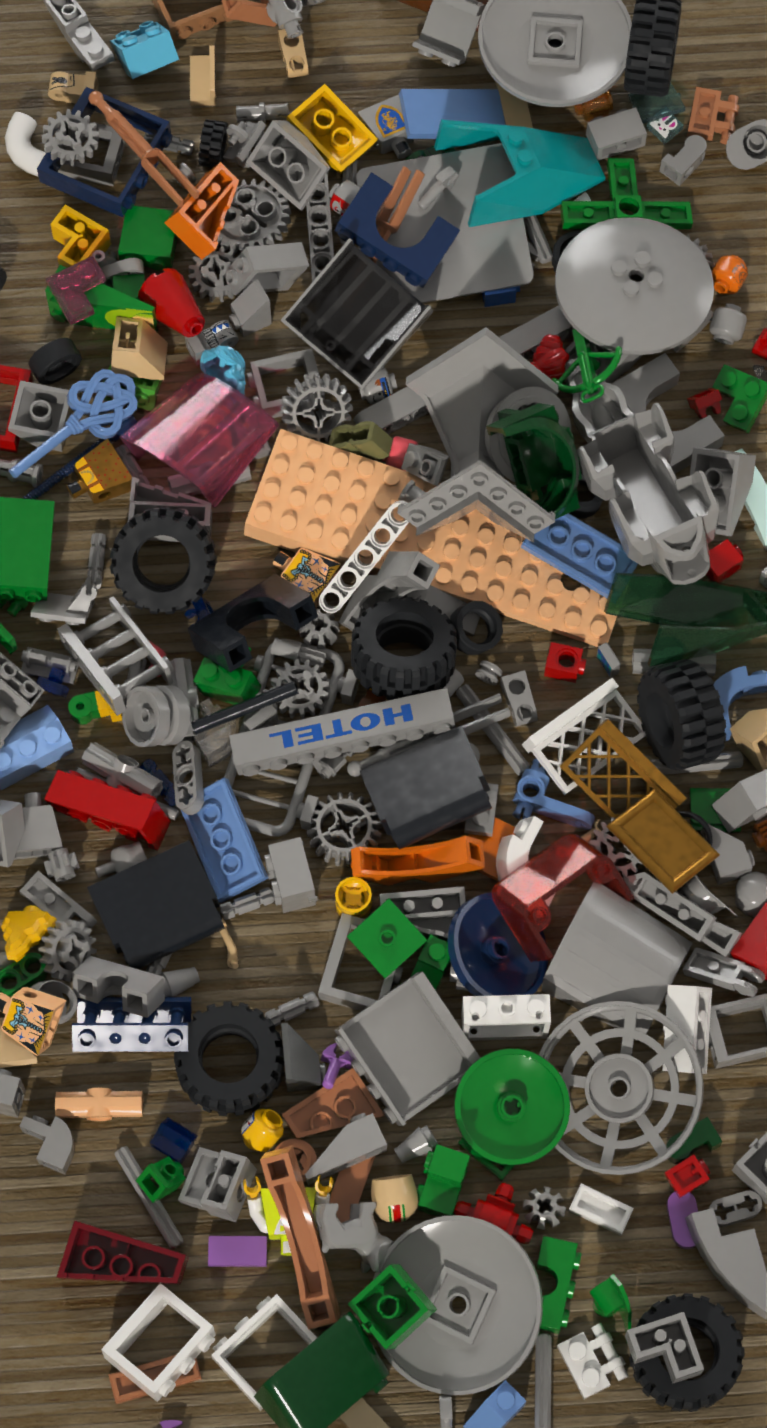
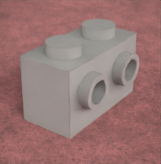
M635 107L632 109H621L615 114L606 117L599 116L587 122L586 137L599 161L644 147L647 132Z
M0 1068V1114L18 1118L26 1093L25 1087L20 1078L11 1076L12 1072Z

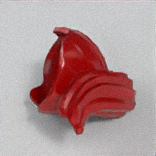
M548 334L541 340L530 363L551 380L554 377L559 379L565 373V364L569 360V354L563 349V343L559 336Z

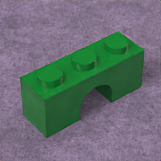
M543 1236L536 1269L550 1273L556 1281V1289L549 1295H542L543 1314L540 1330L559 1334L561 1327H567L570 1310L565 1309L566 1299L573 1298L576 1281L571 1280L573 1269H579L582 1253L576 1252L578 1243Z

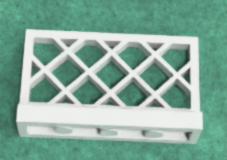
M613 678L531 735L522 744L528 753L532 752L564 795L578 785L573 781L567 786L560 776L561 768L559 766L563 763V749L575 751L583 743L584 734L591 735L595 731L585 729L588 716L600 718V724L605 719L618 721V729L622 733L624 723L633 724L639 732L634 738L627 737L633 744H636L646 736L641 726L642 722L617 691L619 686ZM612 699L620 707L619 716L606 714V705ZM599 708H601V713L595 712ZM566 732L579 733L578 746L564 744ZM598 736L597 750L591 749V754L607 755L606 751H602L603 739ZM560 737L559 743L554 742L556 739ZM547 746L559 748L557 761L548 760L541 750ZM577 758L576 765L570 764L568 766L571 770H575L576 775H580V771L586 772L583 775H587V767L581 766L582 758ZM596 758L595 766L591 768V775L607 765V758L602 761L601 758Z

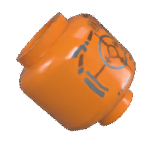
M735 255L722 256L711 270L714 289L720 294L730 295L737 293L748 276L745 262Z

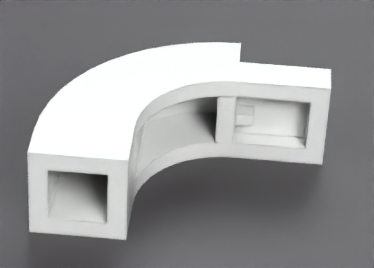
M536 816L521 819L513 832L515 835L502 837L497 851L496 869L504 894L515 898L537 919L544 917L555 892L537 881L529 867V851L544 822Z

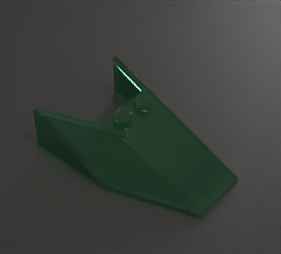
M616 573L604 609L606 614L659 624L647 663L649 667L681 659L711 655L767 634L766 591L699 579L686 585L672 584L664 575Z

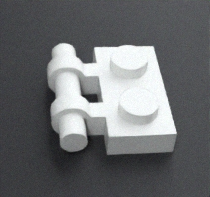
M602 1323L591 1328L596 1339L590 1342L587 1340L584 1332L557 1345L583 1399L610 1387L611 1384L606 1377L607 1374L614 1372L618 1381L629 1376L624 1368L626 1363L623 1357L618 1356L612 1344L613 1338L610 1332L606 1333ZM599 1348H602L608 1360V1363L602 1366L594 1353Z

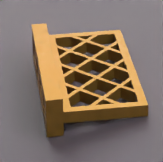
M605 719L559 766L610 818H617L621 815L615 814L611 810V798H626L627 810L630 808V798H642L645 796L630 795V778H642L646 782V794L650 792V787L655 789L674 809L687 799L609 719ZM598 736L607 743V755H591V743ZM587 748V755H580ZM611 748H612L618 755H611ZM576 758H587V775H576L568 766ZM591 758H607V775H591ZM611 758H622L626 762V775H611ZM630 767H631L638 775H630ZM580 778H587V785ZM591 778H607V795H596L591 790ZM611 778H626V795H611ZM600 798H607V805Z

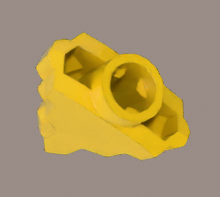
M32 905L26 906L23 911H9L1 925V929L4 932L3 938L6 941L5 951L8 960L19 962L25 957L31 947L40 943L42 936H49L47 928H54L57 919L48 912Z

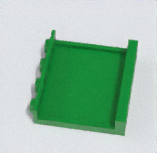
M0 497V599L12 600L17 598L26 599L29 602L47 601L55 501Z

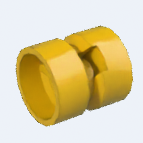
M349 877L339 883L335 892V905L339 916L341 917L342 913L362 919L367 918L372 907V893L368 883L358 877Z

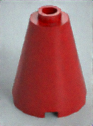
M165 268L162 269L164 272L159 275L155 273L150 275L138 292L140 301L155 307L156 319L183 336L193 337L200 334L205 325V319L182 274L176 269Z

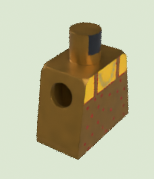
M106 439L75 463L74 468L78 479L66 485L73 499L87 492L93 503L97 504L131 492L132 476L109 439Z

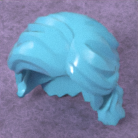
M219 345L215 348L204 350L200 359V368L205 375V383L210 385L212 380L215 383V386L211 388L207 395L215 403L223 402L225 407L234 406L245 394L246 366L242 355L230 346Z

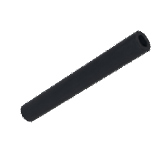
M292 681L191 722L193 730L197 735L299 694L297 685Z

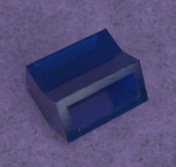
M167 1117L160 1124L156 1134L150 1141V1145L167 1157L170 1156L172 1160L182 1164L191 1151L198 1135Z

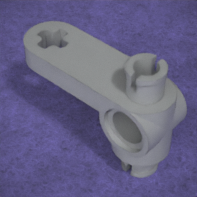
M268 0L266 9L270 19L278 24L279 29H285L288 39H293L303 34L299 24L303 20L300 12L302 7L316 5L326 0Z

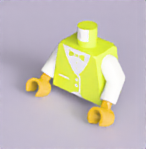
M319 1175L316 1179L315 1187H305L312 1214L315 1205L329 1204V1192L334 1182L332 1177H330L328 1186L320 1184ZM257 1176V1185L253 1188L248 1187L246 1179H244L243 1188L247 1194L251 1218L261 1232L268 1233L270 1240H281V1255L292 1256L283 1223L269 1189L261 1188V1183Z

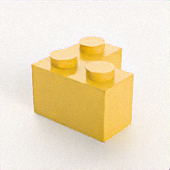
M66 204L50 224L53 239L65 245L57 256L59 266H65L82 275L88 276L94 268L92 253L96 250L106 252L111 245L110 234L107 228Z

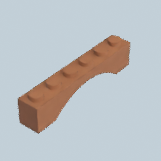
M289 1146L266 1152L261 1157L260 1162L267 1187L278 1209L288 1239L297 1277L300 1302L308 1330L336 1323L341 1312L326 1259L321 1251L322 1245L294 1147Z

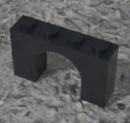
M273 574L188 627V631L196 651L231 673L253 659L245 636L238 632L244 626L262 619H276L297 631L318 618L312 596L279 575Z

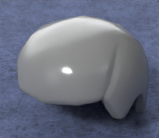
M751 872L744 874L738 880L735 889V904L745 915L756 917L767 902V874Z

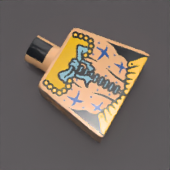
M300 548L293 558L280 551L273 561V565L283 571L280 577L312 596L315 608L319 606L321 593L341 569L339 562L305 548Z
M23 987L13 994L12 997L1 992L0 1011L5 1013L1 1026L2 1031L30 1052L39 1056L51 1046L66 1000L29 987Z

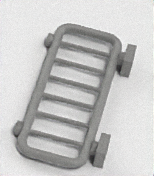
M280 639L291 643L299 644V641H295L292 639ZM273 643L269 645L264 656H257L254 664V671L259 672L257 680L261 684L259 691L261 694L269 691L265 687L271 669L285 670V667L273 664L276 656L271 654ZM303 643L302 646L325 652L326 660L331 661L334 665L331 679L327 678L326 680L330 685V690L326 691L329 694V700L323 701L324 708L320 710L319 716L331 713L337 693L341 694L343 704L353 706L360 685V680L355 677L353 670L348 669L346 678L343 677L345 664L343 658L337 652L326 648H317L318 646L315 645L308 646ZM249 714L244 715L239 733L246 732L244 722ZM279 720L276 725L288 722ZM233 754L224 778L229 780L231 787L237 774ZM312 763L302 765L298 779L265 770L258 773V775L296 784L290 805L233 790L235 796L288 810L284 822L278 826L244 817L249 830L279 837L286 835L292 830L297 818L300 819L302 829L309 830L312 828L311 820L314 819L315 809L319 810V798L307 795L305 803L302 802L314 767Z

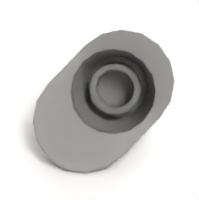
M766 119L749 123L730 135L726 144V154L733 166L738 169L748 170L767 162Z
M697 874L678 891L711 914L727 908L738 917L708 890Z

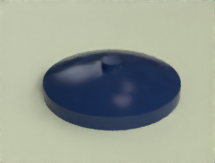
M484 893L466 901L454 914L448 931V953L458 979L474 996L533 995L539 989L547 972L548 948L543 930L532 913L527 911L515 898L509 895Z

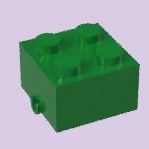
M390 1264L348 1303L363 1322L361 1324L362 1328L367 1333L371 1332L385 1350L395 1349L437 1310L400 1264Z

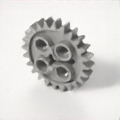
M243 179L241 186H237L231 207L227 210L224 219L225 224L217 240L218 245L224 246V251L229 248L234 250L235 255L238 250L242 252L248 246L272 245L275 239L282 241L281 232L287 233V224L291 223L289 216L291 215V210L287 198L272 185L267 187L266 180L257 185L256 179H253L251 184L247 185L245 179Z

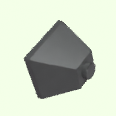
M281 1023L287 1092L321 1089V1081L324 1080L326 1074L325 1063H319V1055L288 1023Z

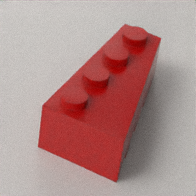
M57 770L44 798L48 805H52L54 811L85 823L88 819H91L94 825L108 832L115 828L117 832L124 835L128 840L136 842L140 838L147 841L148 847L156 851L159 850L171 823L170 819L156 802L157 799L146 793H142L141 796L134 794L130 789L121 785H117L114 788L98 778L89 780L73 770H69L68 773Z

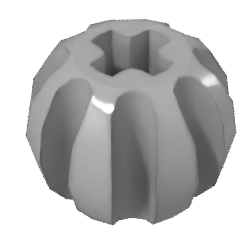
M316 609L318 618L300 628L299 635L305 638L303 642L308 646L317 645V648H326L325 644L332 646L337 640L336 634L340 632L338 621H333L335 616L332 613L322 614L321 609Z
M543 1186L544 1193H539L536 1188L528 1193L533 1200L525 1199L523 1201L522 1209L530 1211L524 1217L529 1224L534 1220L537 1221V1229L545 1230V1223H549L554 1228L560 1224L556 1216H565L566 1207L558 1205V1203L564 1200L559 1192L555 1196L551 1195L552 1188ZM545 1203L548 1204V1211L540 1213V1206H543Z

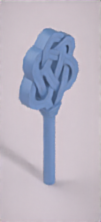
M102 369L95 373L90 381H78L73 384L67 394V402L74 413L70 415L62 429L9 469L11 476L17 478L72 434L83 433V431L89 429L95 437L101 439L113 438L120 430L122 422L130 418L137 409L138 401L135 397L136 386L133 379L125 374H115L111 370ZM80 392H84L79 401L77 399V394ZM93 393H97L93 400V403L88 404ZM106 396L112 398V400L102 403ZM83 415H89L88 418L80 421ZM105 425H111L108 428L101 427Z

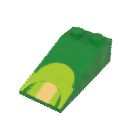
M60 265L45 290L50 314L59 322L67 321L73 325L115 330L116 317L143 319L156 332L158 331L155 307L65 266Z

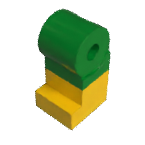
M98 691L74 696L68 704L72 720L80 725L90 723L95 718L111 716L112 722L122 721V713L117 716Z

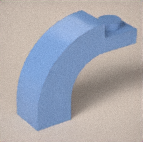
M746 666L730 670L714 682V687L718 690L719 700L724 709L726 741H729L731 736L728 708L740 697L767 692L766 670L756 671L748 676Z

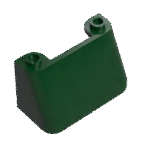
M348 1312L271 1376L257 1391L254 1398L279 1428H327L364 1395L372 1390L376 1394L389 1383L386 1378L390 1373L359 1321L351 1312Z

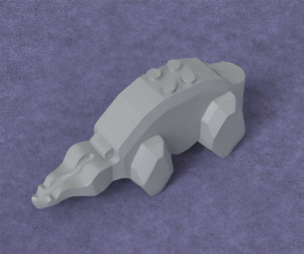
M573 358L567 362L566 370L574 363V361L577 358ZM579 365L567 377L569 386L583 383ZM605 381L600 383L604 386V394L589 403L581 401L580 396L582 392L572 393L574 423L579 434L588 442L585 446L577 449L581 470L591 493L605 501L609 500L610 517L627 557L641 566L650 564L657 573L663 574L672 584L686 585L701 579L710 568L708 543L713 541L719 521V507L703 471L699 470L690 476L680 479L676 478L670 466L674 453L675 437L660 404L654 403L651 410L634 414L627 407L625 395L621 388ZM599 388V391H598V392H596V393H594V394H592V395H589V394L587 393V394L584 396V398H585V399H588V398H590V397H592V396L598 394V393L601 391L600 388Z

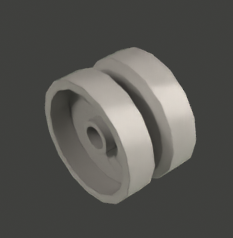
M175 685L137 686L127 694L124 700L126 711L122 713V722L125 733L133 744L139 747L176 745L184 739L190 725V708L187 698L181 689Z

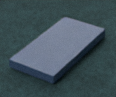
M401 89L399 92L407 139H436L441 119L506 125L498 89Z
M569 513L555 519V523L534 534V542L525 538L521 545V548L612 602L616 601L638 563L627 557L619 542Z
M222 778L203 788L204 804L199 812L194 815H187L181 810L209 882L220 903L269 878L227 778Z

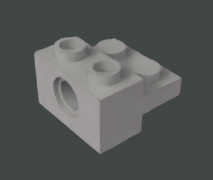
M199 1147L178 1200L181 1204L205 1210L212 1216L236 1222L247 1196L243 1188V1180L246 1179V1184L250 1187L257 1169L245 1156L224 1150L216 1152Z

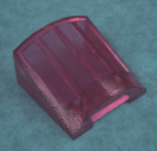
M197 373L123 433L120 438L134 458L139 460L145 452L158 458L196 485L206 500L215 508L279 424L261 407L233 387L213 376Z

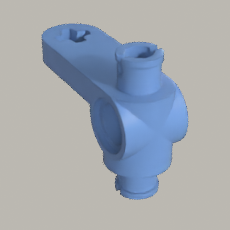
M533 759L531 769H525L518 782L513 802L517 805L513 816L520 819L522 812H524L523 819L530 817L532 812L580 829L590 830L595 820L593 814L544 796L550 778L546 775L547 772L543 766L539 768L540 762L537 759ZM527 788H533L538 794L534 797H528L523 791Z

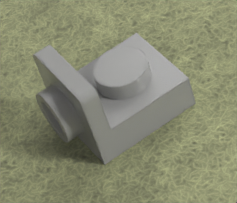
M276 703L249 714L244 722L245 731L270 727L279 721Z

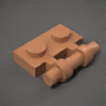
M696 87L687 137L699 135L705 140L712 141L713 134L716 132L721 134L720 142L726 145L730 135L736 129L734 120L739 113V97L729 95L728 101L720 100L722 91ZM718 112L725 114L724 121L716 120Z

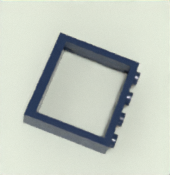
M88 87L84 89L72 109L71 115H75L78 110L81 111L82 118L87 115L91 117L94 111L103 114L97 106H93L89 102V94L95 90ZM103 94L104 100L109 106L118 110L134 128L155 136L150 144L152 148H158L163 151L164 147L167 148L170 145L173 135L171 134L169 121ZM51 152L45 154L37 167L41 183L120 217H124L127 210L133 208L138 191L146 186L149 177L140 161L119 198L58 173L61 167L60 158L57 157L55 160H52ZM159 161L155 165H153L155 168L159 164Z

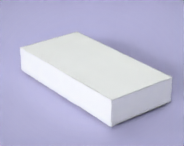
M581 1183L569 1211L621 1236L634 1208Z

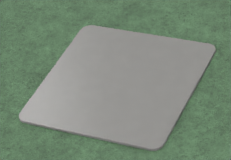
M502 143L366 167L358 171L356 180L357 186L360 188L371 172L393 186L403 166L411 171L387 223H389L416 170H420L425 174L398 231L390 234L387 243L400 248L418 244L438 216L460 230L424 288L419 285H411L405 280V276L397 271L392 272L383 266L382 261L377 260V266L420 302L427 303L483 293L484 291L529 284L533 280L534 273L523 218L469 227L468 225L475 196L515 175ZM451 166L459 174L454 186L450 190L445 188L425 210L420 208L418 201L438 181L435 176L444 168ZM372 271L377 293L386 282ZM391 287L378 301V304L383 309H394L403 301L404 297Z

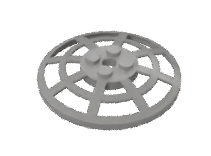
M610 1001L597 1003L582 1008L567 1017L547 1038L539 1056L548 1061L556 1044L570 1029L580 1041V1044L569 1056L563 1073L559 1072L566 1084L569 1099L570 1086L584 1088L589 1105L575 1113L570 1099L569 1121L563 1136L575 1128L587 1140L604 1148L600 1164L578 1155L562 1139H560L555 1148L570 1161L585 1169L612 1175L639 1173L669 1159L691 1135L699 1119L703 1104L704 1082L702 1068L689 1038L677 1024L664 1014L648 1006L633 1002ZM625 1011L624 1028L606 1029L590 1036L580 1023L584 1019L599 1013ZM637 1013L659 1021L671 1030L677 1039L666 1048H663L652 1037L636 1031ZM623 1037L620 1054L604 1056L596 1043L608 1038ZM634 1039L647 1044L656 1051L657 1055L645 1064L633 1057ZM683 1048L688 1053L694 1069L695 1095L679 1093L678 1073L671 1058ZM587 1051L595 1062L587 1077L572 1075L577 1061ZM663 1064L666 1065L670 1076L671 1091L655 1089L652 1073ZM619 1080H623L627 1085V1092L621 1097L615 1096L612 1091L613 1084ZM652 1101L669 1103L661 1120L656 1126H653L645 1114ZM677 1104L692 1106V1114L684 1131L667 1148L659 1134L671 1121ZM595 1114L609 1121L606 1138L590 1131L584 1126L583 1122ZM635 1120L644 1132L642 1136L630 1140H618L621 1123H629ZM650 1142L658 1154L653 1159L636 1165L612 1166L615 1149L634 1148Z

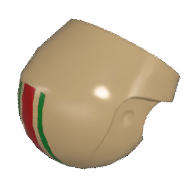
M412 1174L372 1179L371 1199L372 1202H376V1209L374 1211L379 1218L389 1223H400L406 1221L415 1213L418 1206V1193Z

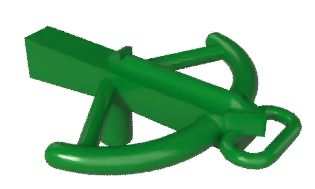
M573 329L578 358L559 379L554 377L552 381L558 385V390L562 392H582L580 396L581 401L589 403L604 394V386L600 383L606 380L616 369L621 358L622 347L617 346L615 352H591L590 341ZM594 357L613 358L609 366L596 376L595 370L600 367V363ZM579 365L583 383L576 386L562 384ZM599 388H600L601 391H600L598 394H596V395H594V396H592V397H590V398H588V399H585V398H584V396H585L587 393H588L589 395H592V394L598 392V391H599Z

